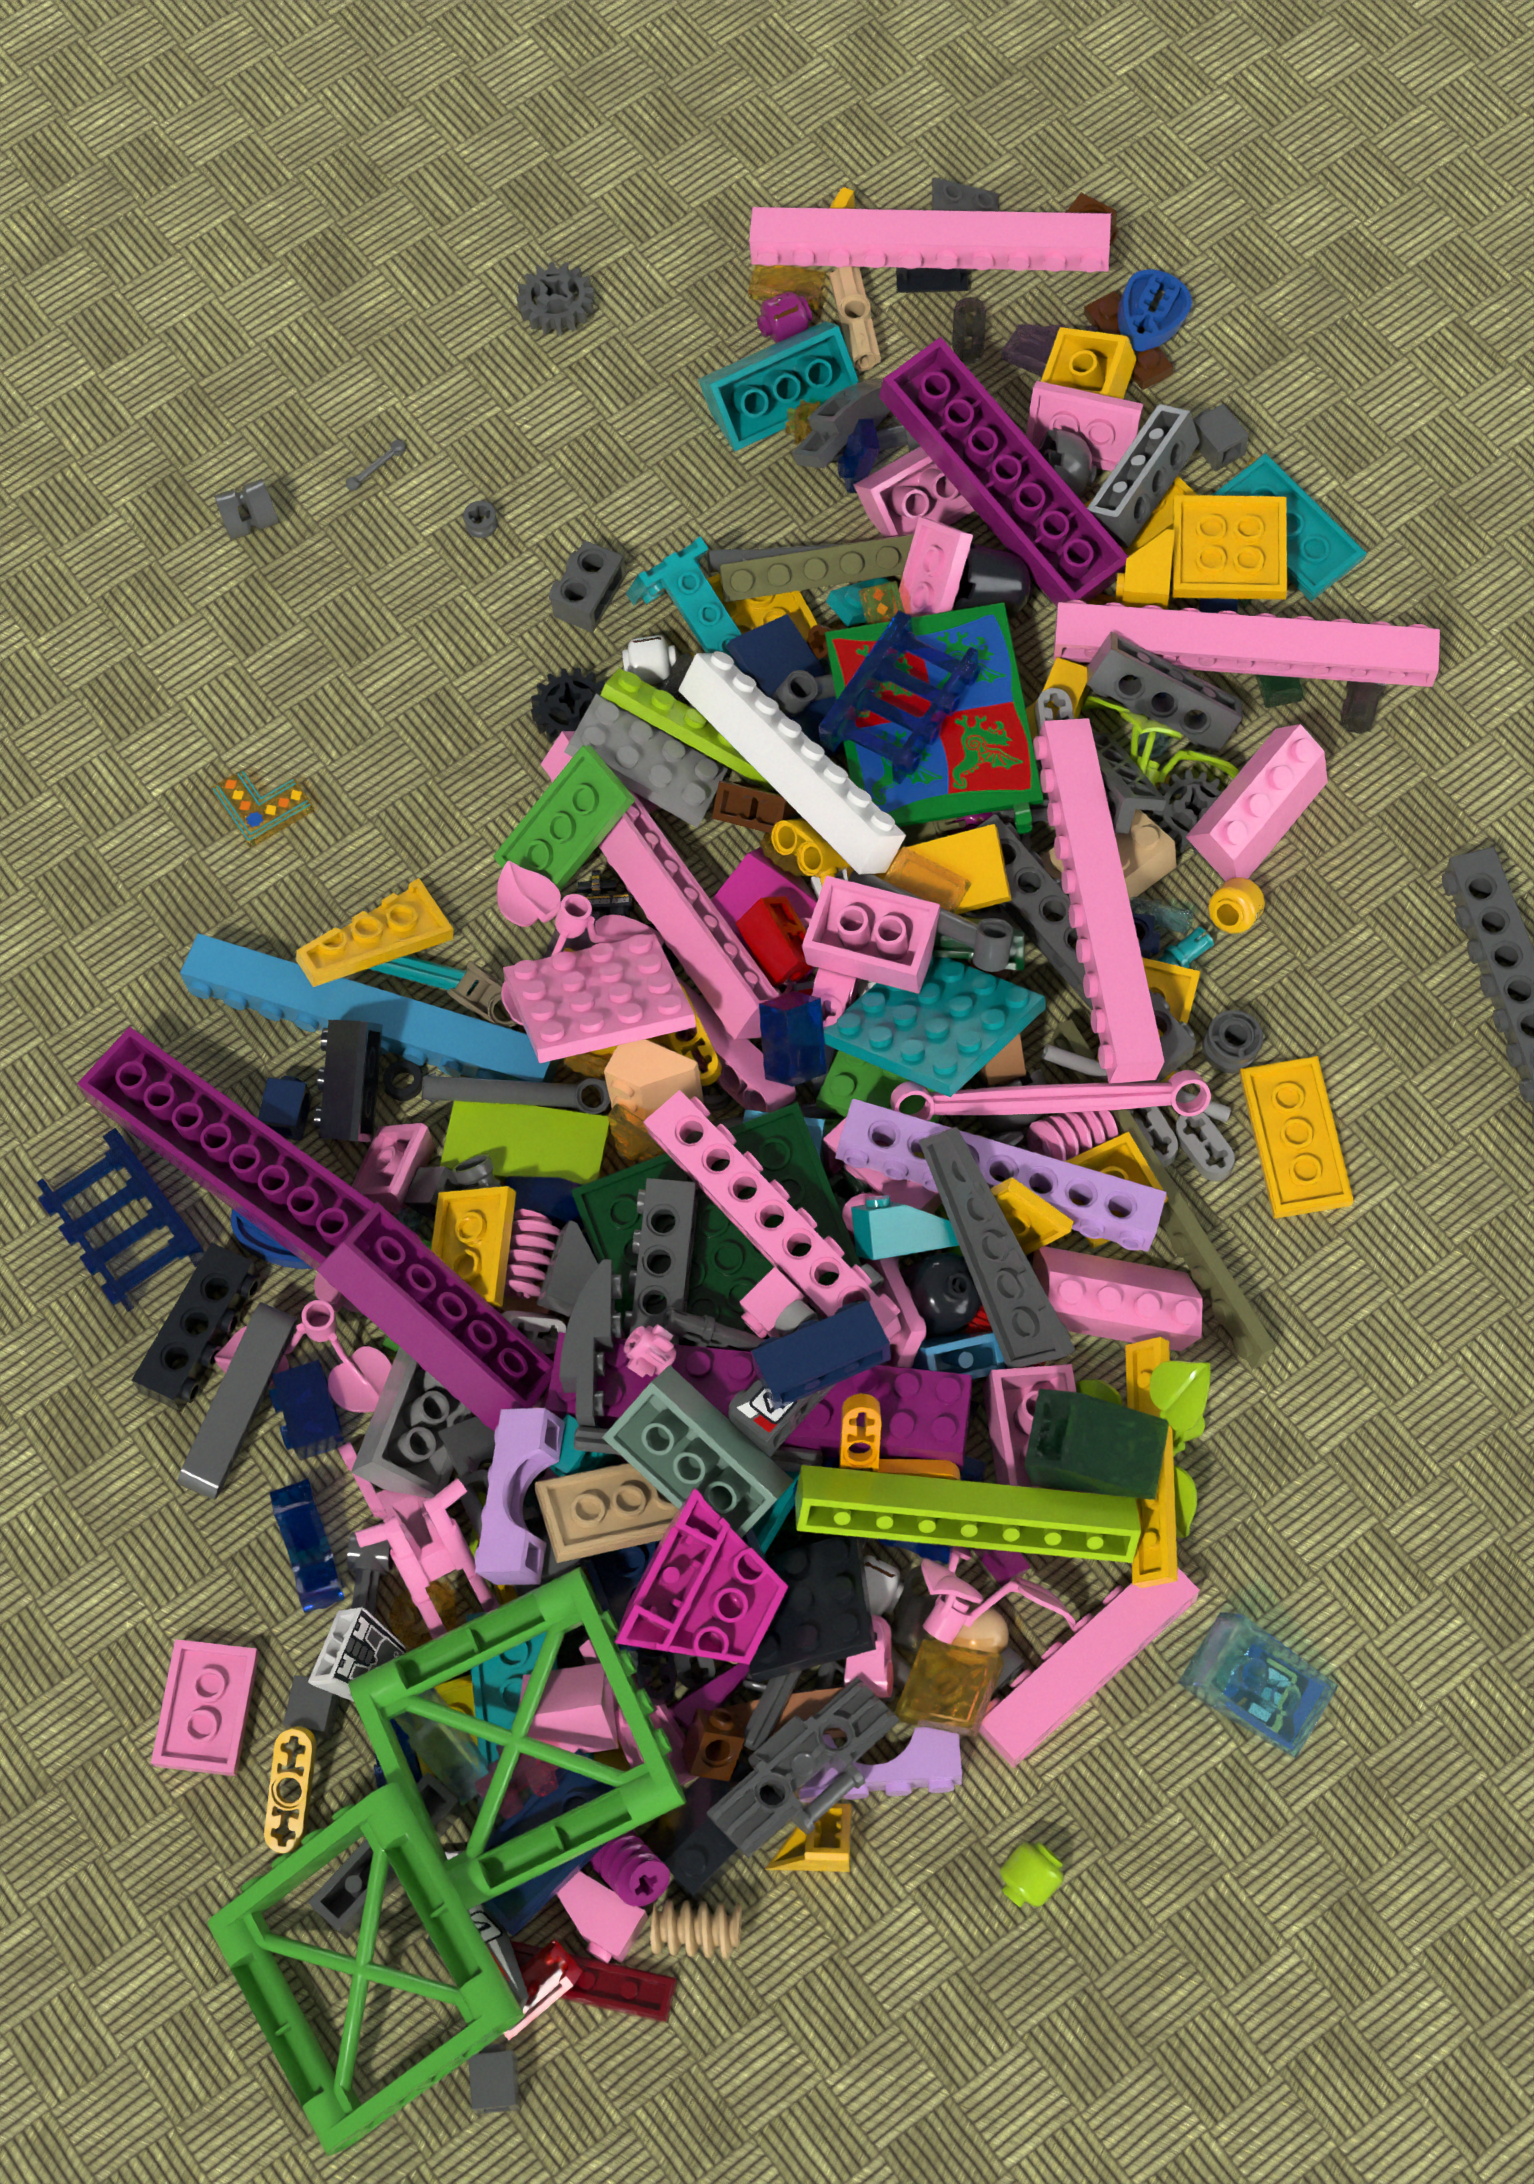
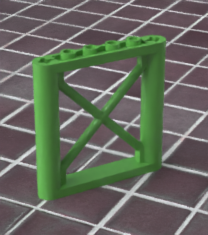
M581 1567L348 1681L350 1693L388 1784L398 1783L467 1911L686 1803L683 1790L667 1756V1753L672 1751L670 1742L661 1727L655 1729L649 1716L650 1713L654 1712L653 1704L644 1688L637 1689L631 1676L637 1672L633 1659L627 1649L620 1651L618 1644L614 1643V1636L617 1635L619 1630L617 1623L609 1610L603 1612L595 1592ZM583 1624L645 1762L627 1772L527 1736L564 1634ZM547 1631L511 1730L417 1696ZM406 1711L504 1746L467 1848L464 1852L450 1859H447L390 1722V1719ZM520 1753L616 1787L483 1853Z
M398 1783L385 1785L370 1793L356 1805L351 1804L337 1811L332 1816L334 1821L325 1829H317L301 1840L303 1846L296 1852L286 1853L271 1863L273 1870L265 1876L261 1875L246 1882L241 1887L243 1893L212 1916L207 1922L219 1949L327 2156L339 2153L359 2141L520 2022L525 2016ZM365 1835L373 1850V1857L356 1957L271 1933L262 1914ZM389 1862L456 1986L373 1962ZM272 1952L352 1975L336 2074ZM369 1980L456 2005L467 2027L362 2105L352 2087Z

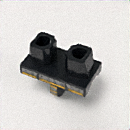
M599 869L592 870V881L578 882V893L592 892L593 896H584L591 903V912L606 911V915H621L630 918V910L634 909V898L631 897V894L603 895V892L617 891L616 880H602Z

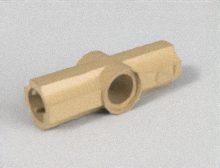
M853 266L838 267L834 272L830 273V282L839 317V328L854 368L858 369L859 372L871 370L873 366L880 363L881 357L871 319L870 302L866 298L860 268Z

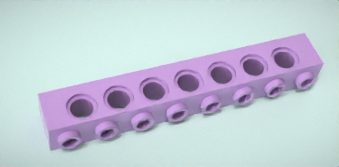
M852 1098L835 1158L844 1161L847 1165L854 1168L866 1167L883 1172L885 1176L891 1179H906L922 1184L928 1190L938 1192L926 1159L919 1158L913 1153H923L918 1140L951 1128ZM959 1130L990 1189L1001 1183L996 1181L992 1177L993 1175L1002 1176L1006 1180L1013 1177L1073 1220L1071 1229L1079 1231L1082 1235L1093 1239L1103 1238L1119 1243L1128 1250L1149 1251L1157 1232L1167 1192ZM882 1140L888 1143L890 1146L882 1147L877 1145L874 1141ZM1031 1187H1039L1043 1189L1046 1193H1036L1031 1189ZM1070 1199H1079L1085 1205H1076ZM1110 1210L1119 1211L1125 1217H1116Z

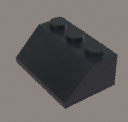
M328 1020V1028H323L321 1050L326 1051L325 1067H320L317 1080L318 1090L323 1091L322 1106L316 1107L314 1116L315 1129L320 1130L319 1138L372 1142L375 1127L382 1024L367 1021Z
M740 1760L736 1762L730 1781L699 1777L684 1792L686 1803L661 1815L640 1837L667 1866L670 1878L695 1903L744 1855L707 1815V1812L753 1771ZM769 1785L764 1786L760 1790V1798L768 1805H777L783 1801Z

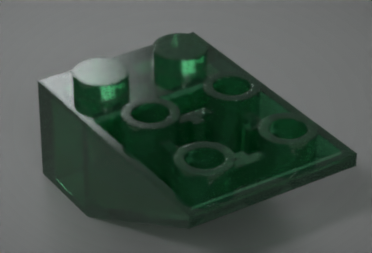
M1039 1388L1024 1463L1031 1485L1156 1500L1169 1423L1166 1419L1083 1393Z

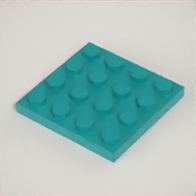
M932 957L920 994L876 983L844 1011L843 1015L837 1019V1023L827 1026L822 1031L823 1044L951 1097L1046 1009L1045 996L950 958Z

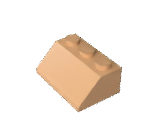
M646 1039L618 1045L604 1070L613 1116L620 1125L629 1130L635 1131L639 1128L648 1132L643 1121L679 1090L689 1100L695 1096L704 1104L698 1062Z

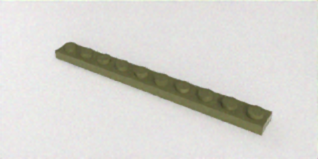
M1072 1019L1057 1024L1050 1045L1097 1061ZM1065 1067L1070 1075L1071 1084L1109 1083ZM1108 1110L1117 1125L1118 1136L1129 1131L1162 1189L1167 1192L1168 1200L1163 1205L1159 1224L1163 1225L1170 1236L1171 1245L1176 1255L1183 1258L1191 1270L1195 1286L1200 1291H1204L1211 1302L1215 1318L1221 1325H1225L1233 1338L1236 1352L1241 1358L1247 1360L1252 1370L1266 1364L1276 1348L1274 1342L1129 1110Z

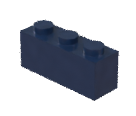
M868 1300L858 1305L856 1303L844 1305L833 1316L821 1321H807L800 1325L796 1332L782 1338H768L761 1342L757 1349L751 1351L754 1369L774 1410L891 1360L890 1342Z

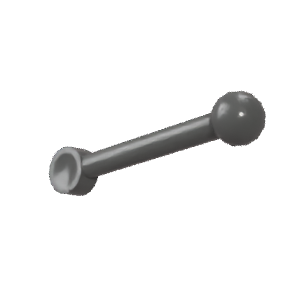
M402 440L393 441L389 451L356 477H349L346 480V487L351 491L357 490L361 481L394 455L400 456L404 454L406 450L405 443Z

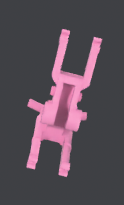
M348 1442L338 1447V1450L348 1470L352 1471L357 1455L351 1443ZM353 1474L374 1517L382 1518L384 1521L382 1524L355 1532L360 1548L388 1540L392 1548L390 1555L433 1639L447 1633L425 1588L430 1586V1582L455 1569L458 1571L463 1568L484 1612H489L499 1607L485 1578L475 1573V1558L456 1520L450 1518L446 1511V1508L467 1492L458 1478L434 1497L427 1498L387 1490L376 1493L371 1482Z

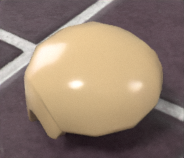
M970 1604L967 1612L970 1614L981 1604ZM990 1607L975 1619L971 1627L963 1624L952 1644H947L948 1650L960 1664L975 1669L988 1667L1007 1649L1009 1638L1007 1623L995 1608Z

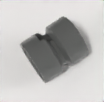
M263 479L243 485L242 492L239 493L231 489L214 495L230 540L250 534L251 527L255 526L262 530L279 523ZM246 503L250 515L240 518L236 507Z

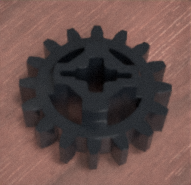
M563 668L561 669V677L557 679L551 673L547 675L549 683L547 686L541 683L536 685L538 695L531 696L533 707L531 709L533 722H536L539 734L546 732L550 743L556 740L562 731H576L595 695H601L605 682L596 683L595 673L591 672L586 677H582L581 668H576L574 675H568L567 670ZM569 701H572L575 712L574 714H571L568 703Z

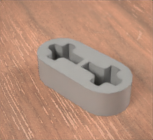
M1158 1107L1128 1109L1132 1116L1135 1109L1140 1113L1148 1112L1146 1117L1147 1128H1145L1139 1118L1134 1120L1152 1148L1153 1139L1151 1136H1154L1160 1145L1168 1144L1166 1154L1162 1155L1159 1150L1154 1151L1162 1165L1167 1167L1173 1163L1177 1156L1178 1141Z
M1203 1112L1195 1116L1181 1115L1175 1128V1136L1180 1147L1205 1179L1210 1181L1226 1179L1231 1174L1235 1162L1232 1148L1209 1117ZM1187 1124L1194 1128L1199 1125L1201 1126L1200 1138L1203 1142H1200L1193 1133L1185 1134ZM1208 1149L1216 1159L1224 1157L1222 1168H1219L1216 1164L1208 1165L1210 1158Z

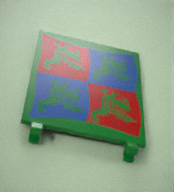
M1004 603L825 632L850 780L858 788L866 791L871 796V801L882 812L889 814L895 820L897 827L1013 808L1018 834L1032 832V816L1029 806L1042 804L1044 800Z

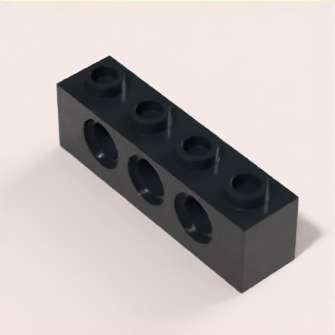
M211 1242L131 1380L141 1394L179 1412L183 1411L187 1403L194 1401L200 1390V1379L206 1369L212 1368L216 1363L214 1356L221 1350L220 1344L227 1333L231 1334L237 1327L241 1315L239 1311L246 1299H251L258 1290L260 1273L253 1261ZM218 1289H229L224 1298L220 1300L211 1299L213 1293ZM209 1323L208 1328L199 1335L191 1334L197 1324ZM180 1357L189 1358L183 1368L171 1369L176 1359Z

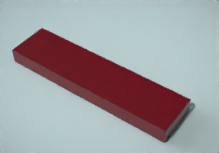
M510 1940L519 1968L542 1949V1947ZM569 1954L583 1972L574 1986L559 1999L667 2024L677 1984L676 1978Z

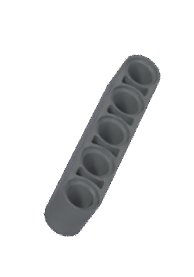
M262 1302L257 1305L183 1464L177 1480L178 1485L213 1500L217 1499L292 1338L298 1322L297 1317Z

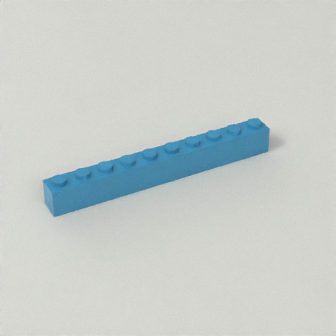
M199 933L180 972L188 991L196 997L209 999L211 996L223 1000L226 1005L237 1010H244L245 1007L258 1011L269 1020L280 1021L282 1018L294 1022L297 1027L308 1032H315L316 1029L322 1031L323 1028H328V1020L367 1021L382 1024L380 1054L395 1053L401 1055L404 1060L413 1062L418 1066L427 1063L438 1067L440 1071L453 1077H459L462 1074L477 1079L552 1083L561 1062L560 1058L539 1063L527 1034L345 978H339L313 987L297 963Z

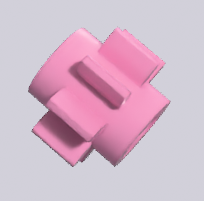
M658 1324L654 1328L650 1325L647 1328L643 1326L636 1328L624 1345L626 1357L630 1359L627 1367L641 1377L645 1374L653 1376L654 1373L659 1375L669 1365L671 1366L675 1359L676 1350L670 1342L673 1334Z

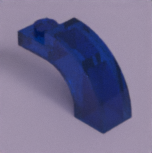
M309 1478L269 1492L274 1516L290 1558L299 1601L304 1613L316 1609H324L333 1603L344 1600L342 1590L344 1585L338 1563Z

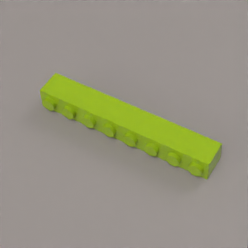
M801 1465L795 1494L797 1531L1126 1563H1133L1141 1533L1134 1497Z

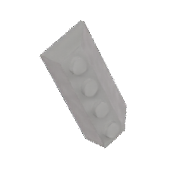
M399 1346L351 1473L387 1491L432 1498L447 1487L454 1468L438 1433L443 1429L471 1419L474 1413L453 1397L441 1383L425 1371L419 1363Z

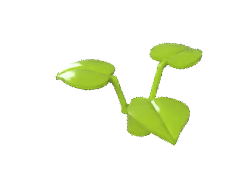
M1088 696L1084 702L1082 711L1088 709L1117 711L1121 713L1120 716L1124 720L1133 724L1130 758L1155 787L1157 782L1164 783L1168 773L1180 760L1207 763L1224 771L1233 779L1240 772L1234 765L1222 758L1181 748L1162 771L1159 772L1160 763L1149 760L1156 733L1159 732L1178 740L1182 738L1181 733L1161 722L1147 720L1148 718L1142 714L1132 713L1124 705L1107 698ZM1149 732L1142 757L1138 756L1137 759L1139 733Z
M1167 1361L1158 1365L1152 1372L1149 1386L1152 1402L1161 1409L1160 1418L1167 1419L1172 1427L1173 1457L1178 1452L1185 1450L1184 1442L1196 1439L1204 1432L1205 1422L1202 1415L1208 1398L1211 1364L1208 1362ZM1088 1379L1075 1383L1085 1443L1095 1447L1110 1444L1116 1437L1117 1425L1128 1426V1419L1118 1416L1122 1408L1120 1394L1110 1384L1097 1379ZM1174 1466L1176 1537L1185 1538L1189 1536L1190 1525L1196 1512L1197 1491L1192 1477L1181 1467Z

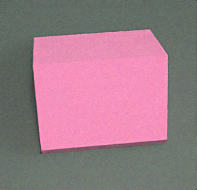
M423 1123L379 1126L351 1187L374 1204L378 1202L387 1211L405 1217L409 1206L404 1204L403 1201L417 1168L427 1167L435 1149L428 1127Z
M597 1663L551 1671L527 1736L575 1753L578 1749L584 1754L618 1749L611 1686L602 1664ZM531 1674L523 1675L520 1703ZM533 1757L534 1761H540V1759Z

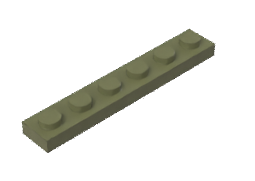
M914 533L718 564L723 601L730 602L903 574Z

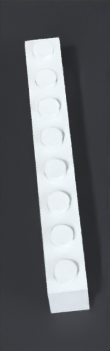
M719 651L714 653H696L678 691L859 875L886 873L906 837L895 825V820L889 814L882 812L871 801V796L866 791L858 788L848 778L847 772L835 765L824 754V749L812 742L801 731V726L789 719L779 709L778 703L767 697L756 686L754 679L743 674L734 665V660L729 655Z

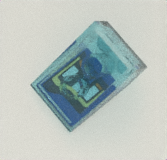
M1220 1612L1178 1681V1684L1209 1707L1293 1758H1297L1338 1688L1336 1683L1246 1616L1227 1612Z

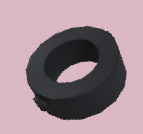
M407 1060L392 1063L383 1075L386 1095H390L398 1101H409L415 1098L422 1090L423 1072L421 1068ZM401 1073H409L414 1077L412 1084L405 1089H399L393 1085L394 1078Z

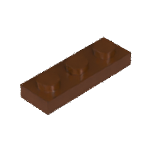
M1115 290L1084 306V316L1097 332L1121 335L1117 316L1121 298ZM1141 327L1138 333L1143 334L1145 329ZM1159 347L1146 351L1133 350L1137 360L1131 377L1142 391L1173 374V365Z

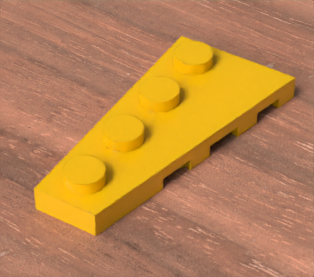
M420 878L409 884V888L398 896L395 893L382 899V905L371 912H360L352 917V923L344 928L339 929L335 927L296 950V961L311 985L315 987L453 940L454 929Z

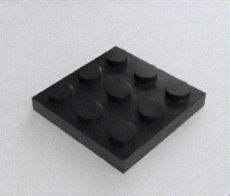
M840 1535L765 1557L768 1566L785 1582L788 1588L749 1664L750 1676L756 1683L876 1650L860 1537Z

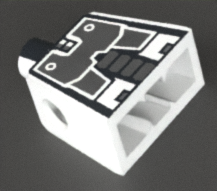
M363 1607L338 1611L308 1683L354 1702L349 1690L348 1681L406 1653V1648Z

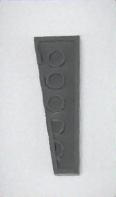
M954 1127L918 1140L1007 1368H1019L1063 1358L1075 1352L1067 1327L1060 1322L958 1128Z

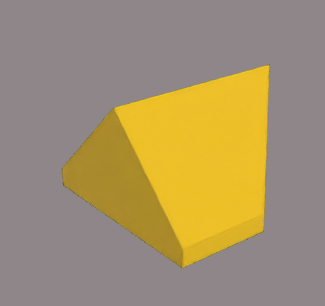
M835 1804L814 1823L815 1829L808 1835L796 1826L764 1870L850 1872L851 1804Z

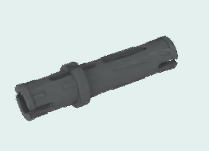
M672 1306L666 1310L661 1327L671 1334L694 1341V1345L697 1347L709 1346L716 1349L751 1352L757 1349L761 1342L766 1340L717 1323L714 1317L708 1315L699 1317Z

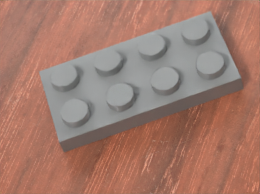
M598 694L593 698L564 753L573 757L582 745L592 746L626 788L696 828L702 821L717 792L719 781L723 780L728 770Z

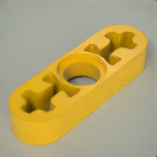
M294 1726L285 1730L277 1737L274 1744L264 1838L267 1845L277 1853H289L302 1844L301 1840L307 1833L317 1744L312 1732L301 1726ZM295 1736L298 1737L299 1744L305 1746V1751H302L296 1757L295 1767L303 1766L304 1772L298 1769L282 1770V1765L288 1766L292 1763V1750L286 1748L285 1743L293 1740ZM284 1778H293L299 1782L302 1792L297 1801H287L281 1796L279 1786ZM277 1807L286 1811L299 1809V1814L293 1813L289 1816L288 1828L291 1831H295L296 1836H292L286 1843L282 1842V1835L276 1833V1828H279L285 1822L286 1812L278 1813Z

